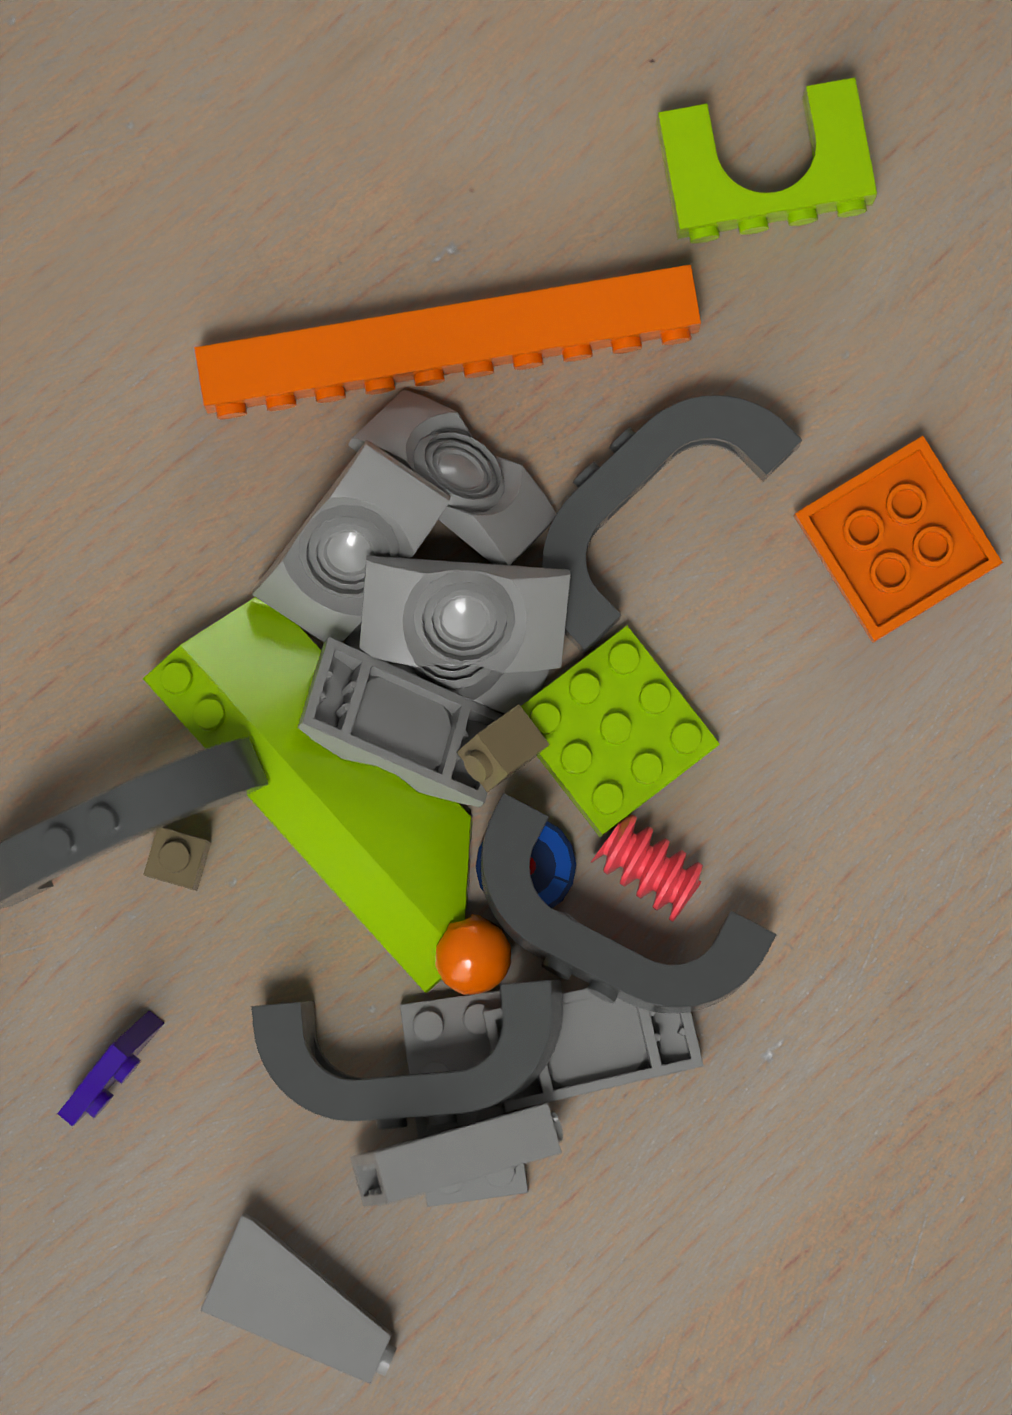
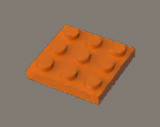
M924 436L919 437L794 514V518L872 643L1003 563Z

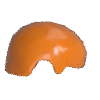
M472 914L469 919L450 923L447 931H445L436 946L435 967L447 986L463 995L480 994L496 987L506 977L511 966V946L502 929L477 914Z

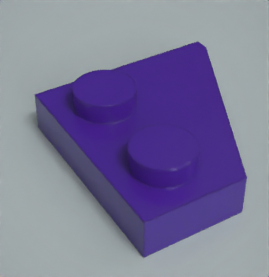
M150 1010L111 1044L57 1114L72 1127L87 1113L92 1118L97 1117L114 1096L108 1089L116 1080L122 1084L133 1073L141 1062L137 1055L160 1030L164 1022Z

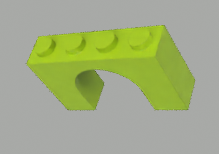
M855 77L806 86L802 100L812 148L811 166L797 183L777 192L761 193L748 190L738 185L726 174L717 156L708 104L658 112L656 125L677 238L689 237L690 243H705L718 239L720 237L719 232L739 228V234L749 235L768 230V223L788 220L789 226H800L817 221V214L837 211L838 217H851L865 213L867 211L866 206L873 205L877 196V189Z

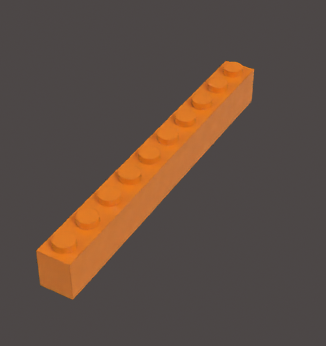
M690 264L194 348L203 403L207 413H217L218 419H232L246 415V408L266 405L267 411H280L297 406L296 399L315 396L317 403L334 402L346 398L345 391L365 388V392L368 395L382 394L395 390V383L414 380L415 386H430L444 382V375L464 372L465 378H478L493 374L494 366L513 363L515 370H525L542 366L544 364L543 358L563 355V361L565 362L579 361L592 357V350L612 347L613 353L616 354L627 353L641 349L642 342L656 339H661L662 345L681 344L692 340L691 333L699 332L701 320Z

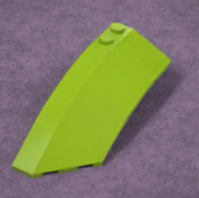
M254 597L182 643L150 671L143 680L205 749L249 737L269 785L247 796L425 993H428L442 980L435 967L437 944L445 931H447L450 923L465 920L470 871L468 868L470 839H472L473 819L459 803L419 793L397 775L377 766L341 759L298 728L321 650L299 625Z

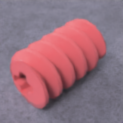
M631 814L619 822L591 863L603 855L607 856L603 872L609 875L619 867H622L623 872L620 884L625 887L636 879L640 880L636 896L641 899L650 892L655 891L656 896L653 908L658 911L668 903L673 904L669 920L673 922L701 884L699 878L703 865L696 862L684 870L683 864L686 853L680 850L670 858L666 857L670 841L664 838L651 846L650 841L654 829L648 826L637 834L633 833L637 817Z

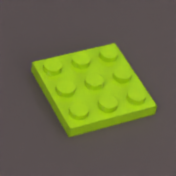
M628 626L624 627L521 705L522 709L550 744L537 755L538 759L599 837L603 836L720 745Z

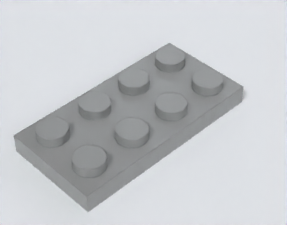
M500 991L401 1004L400 1010L409 1074L468 1070L487 1059L491 1054L482 1012L502 1008ZM502 1102L477 1111L457 1113V1123L430 1126L426 1124V1116L415 1117L418 1138L516 1110L505 1112ZM524 1164L427 1192L425 1193L427 1207L528 1193Z

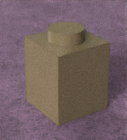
M518 704L477 733L457 753L464 761L469 775L476 781H479L486 792H489L529 763L550 744Z
M161 827L156 830L143 875L197 891L211 842Z

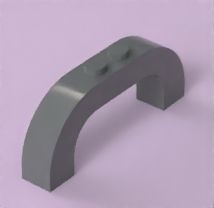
M720 395L701 396L678 402L656 414L637 432L631 427L626 429L610 445L609 449L614 454L601 467L592 462L573 481L578 489L565 501L557 512L546 537L542 568L570 570L565 635L585 654L620 621L621 614L596 589L590 579L586 565V552L589 543L596 532L676 455L698 446L720 447L739 457L764 482L799 448L802 439L784 421L768 409L744 399Z
M249 737L225 742L163 765L1 842L0 909L13 906L53 887L52 879L163 826L209 808L227 805L269 785Z
M503 793L489 821L482 844L480 873L485 898L495 919L503 930L521 947L543 959L544 961L541 966L548 972L566 980H569L572 974L590 983L587 990L609 1003H614L619 998L626 1003L648 1011L678 1014L705 1009L726 999L753 975L764 960L777 934L733 911L725 918L712 946L705 954L685 964L666 965L649 960L553 910L537 894L532 884L529 870L531 852L549 816Z
M561 979L500 985L503 1027L499 1042L487 1059L468 1070L371 1078L348 1075L333 1066L320 1048L316 1033L314 1001L251 1006L254 1037L262 1063L275 1084L291 1100L312 1113L340 1121L376 1120L377 1130L408 1127L407 1117L426 1116L427 1126L457 1123V1113L485 1109L511 1099L527 1088L543 1071L555 1050L562 1026L563 1000Z

